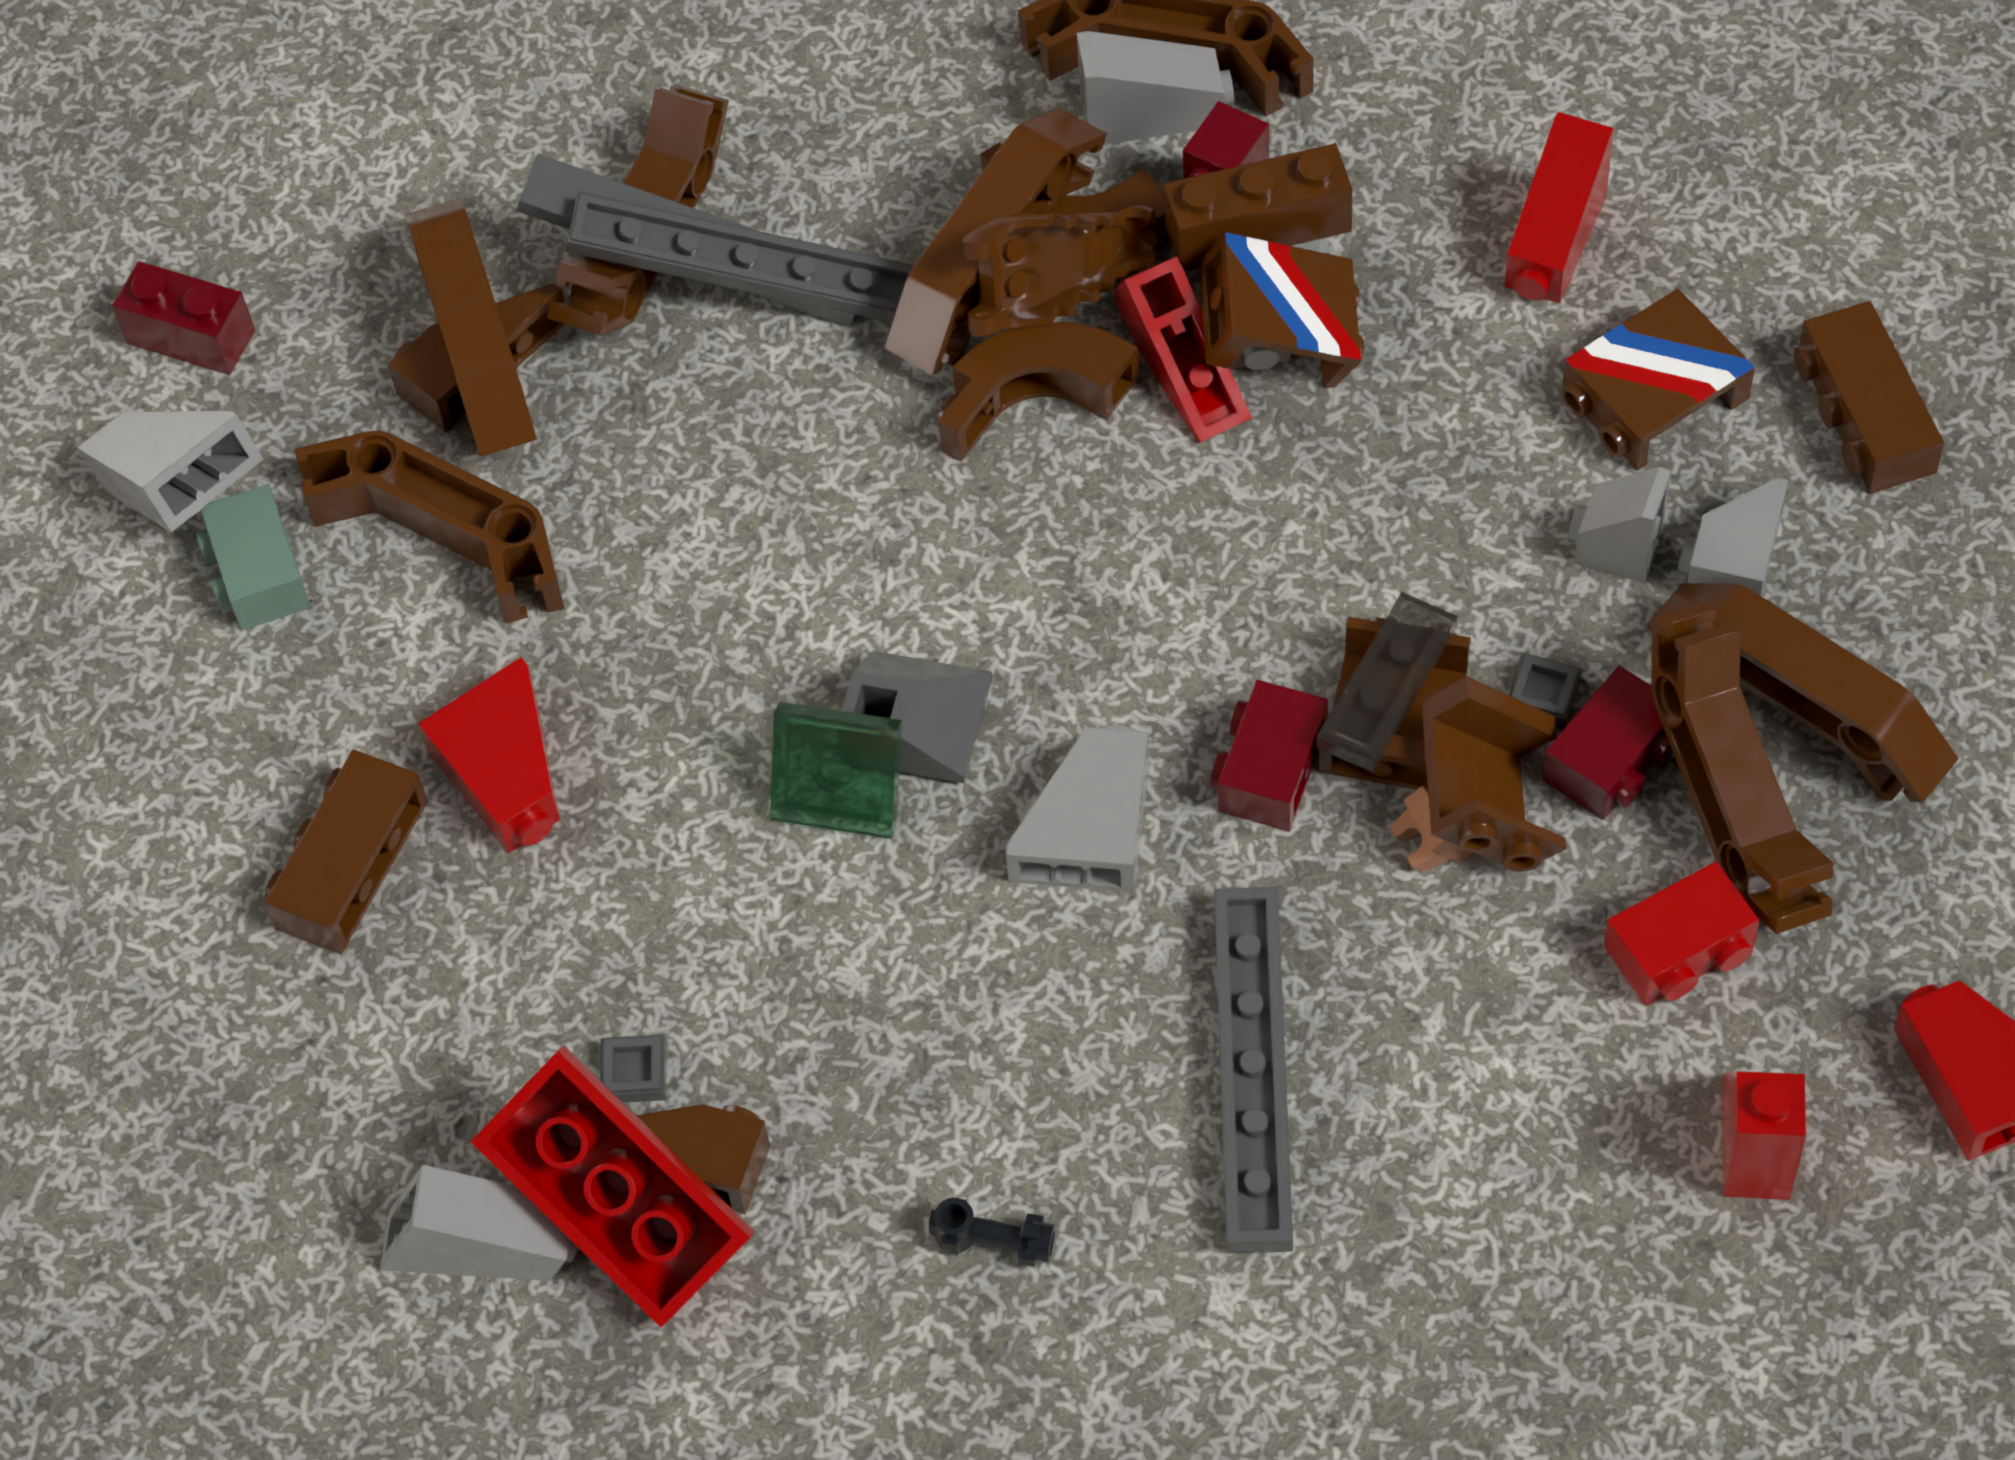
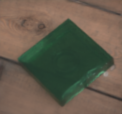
M779 702L774 710L770 820L892 839L897 824L902 720Z

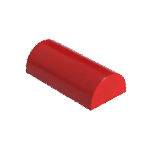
M562 1046L470 1141L661 1328L755 1232L565 1046Z

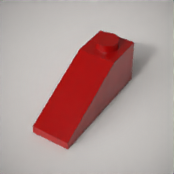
M1177 256L1123 280L1111 291L1136 347H1138L1142 357L1198 443L1252 419L1230 369L1206 364L1202 309Z

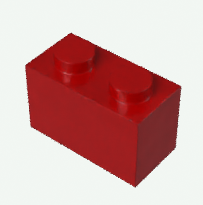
M1717 861L1607 919L1604 948L1642 1002L1647 1006L1662 997L1667 1001H1674L1683 997L1696 986L1699 977L1717 967L1722 972H1727L1744 963L1753 952L1760 920Z

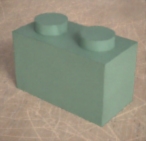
M269 484L208 503L201 509L207 529L196 532L207 566L218 563L222 577L211 580L222 614L234 611L240 628L243 631L311 608Z

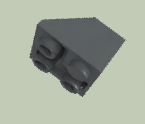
M872 651L852 672L837 727L844 762L964 783L991 686L992 672Z

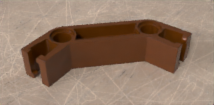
M1038 0L1018 10L1021 45L1031 58L1040 54L1041 70L1049 81L1079 67L1077 33L1092 31L1215 48L1219 70H1230L1231 77H1234L1265 117L1284 107V102L1279 97V76L1274 70L1268 73L1272 68L1280 69L1294 84V92L1300 99L1313 92L1314 58L1273 9L1256 1Z
M678 84L670 86V90L663 88L655 89L643 148L623 184L695 208L712 177L729 100ZM582 255L561 261L558 264L555 280L558 285L563 287L569 286L572 283L571 294L562 303L550 302L547 319L597 335H603L625 327L633 322L659 272Z
M1061 108L1018 125L1007 137L910 271L900 297L885 349L930 375L940 372L943 363L955 365L965 355L971 333L968 331V312L981 304L979 263L964 257L963 238L971 231L997 217L1021 212L1049 213L1060 197L1090 185L1095 170L1078 162V158L1087 151L1096 153L1102 150L1107 133Z
M455 199L404 214L479 456L537 440L513 356L461 199Z
M380 430L366 431L295 448L297 463L303 477L301 483L304 497L315 527L371 513H378L492 570L497 595L506 623L528 618L526 606H519L511 580L515 577H526L535 572L541 573L533 577L535 590H542L548 613L565 609L543 519L538 508L530 502L415 445ZM525 538L517 543H510L515 539Z
M1682 583L1652 617H1658L1703 602L1711 604L1716 609V619L1713 620V627H1716L1719 621L1728 620L1741 630L1740 685L1845 751L1875 794L1883 800L1892 801L1904 787L1903 793L1909 802L1923 803L1959 759L1920 702L1908 689L1742 585L1734 583ZM1651 618V620L1646 624V626L1648 627V629L1650 630L1651 633H1652V618Z
M1708 602L1652 618L1651 670L1653 700L1715 860L1755 915L1775 934L1832 916L1831 897L1823 891L1817 892L1811 885L1833 878V862L1797 831L1740 688L1741 630L1728 620L1719 621L1717 626L1713 627V620L1716 619V609Z

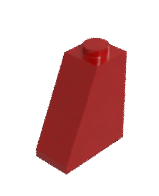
M1557 112L1507 252L1504 287L1514 289L1520 296L1528 300L1539 301L1546 299L1561 303L1607 197L1614 128Z
M522 657L418 723L428 753L508 853H511L521 845L532 846L542 841L552 830L553 824L560 820L537 696L528 665Z
M1961 980L1941 988L1936 984L1926 985L1910 993L1901 1003L1894 1031L1966 1159L1970 1161L2014 1143L2015 1021Z
M1742 1071L1723 1073V1197L1790 1200L1806 1138L1805 1074Z

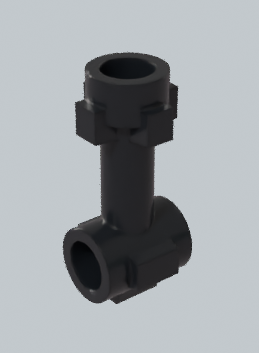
M953 1197L943 1200L935 1210L931 1211L929 1233L936 1237L943 1253L958 1255L975 1243L1018 1251V1264L1034 1267L1035 1261L1050 1262L1056 1224L1044 1222V1216L1027 1213L1023 1225L975 1217L972 1207L967 1200Z

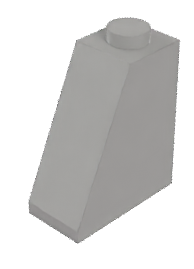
M1092 31L1077 33L1080 95L1084 120L1107 133L1104 145L1197 131L1218 101L1227 105L1234 104V90L1230 70H1219L1215 48Z
M232 411L122 412L77 447L105 491L171 533L264 460L240 419Z
M1109 725L1104 728L1085 727L1007 843L1006 862L1009 882L1134 892L1150 761L1148 732L1135 731L1123 725Z
M422 1164L389 1211L380 1270L550 1281L565 1262L571 1263L578 1247L516 1186Z

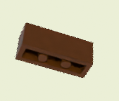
M1333 143L1164 183L1165 225L1175 256L1178 257L1183 270L1188 271L1199 268L1201 259L1225 232L1288 246L1352 232L1353 188L1337 144Z
M1871 300L1804 320L1799 347L1794 349L1796 368L1803 381H1813L1819 393L1818 409L1820 416L1828 429L1836 427L1843 441L1841 447L1842 456L1850 475L1853 477L1860 475L1869 494L1936 474L1944 441Z
M354 749L350 752L342 768L338 767L330 774L324 788L322 803L313 818H308L301 824L295 837L292 855L283 870L278 869L273 873L266 886L264 904L275 930L340 955L345 950L428 803L418 773Z

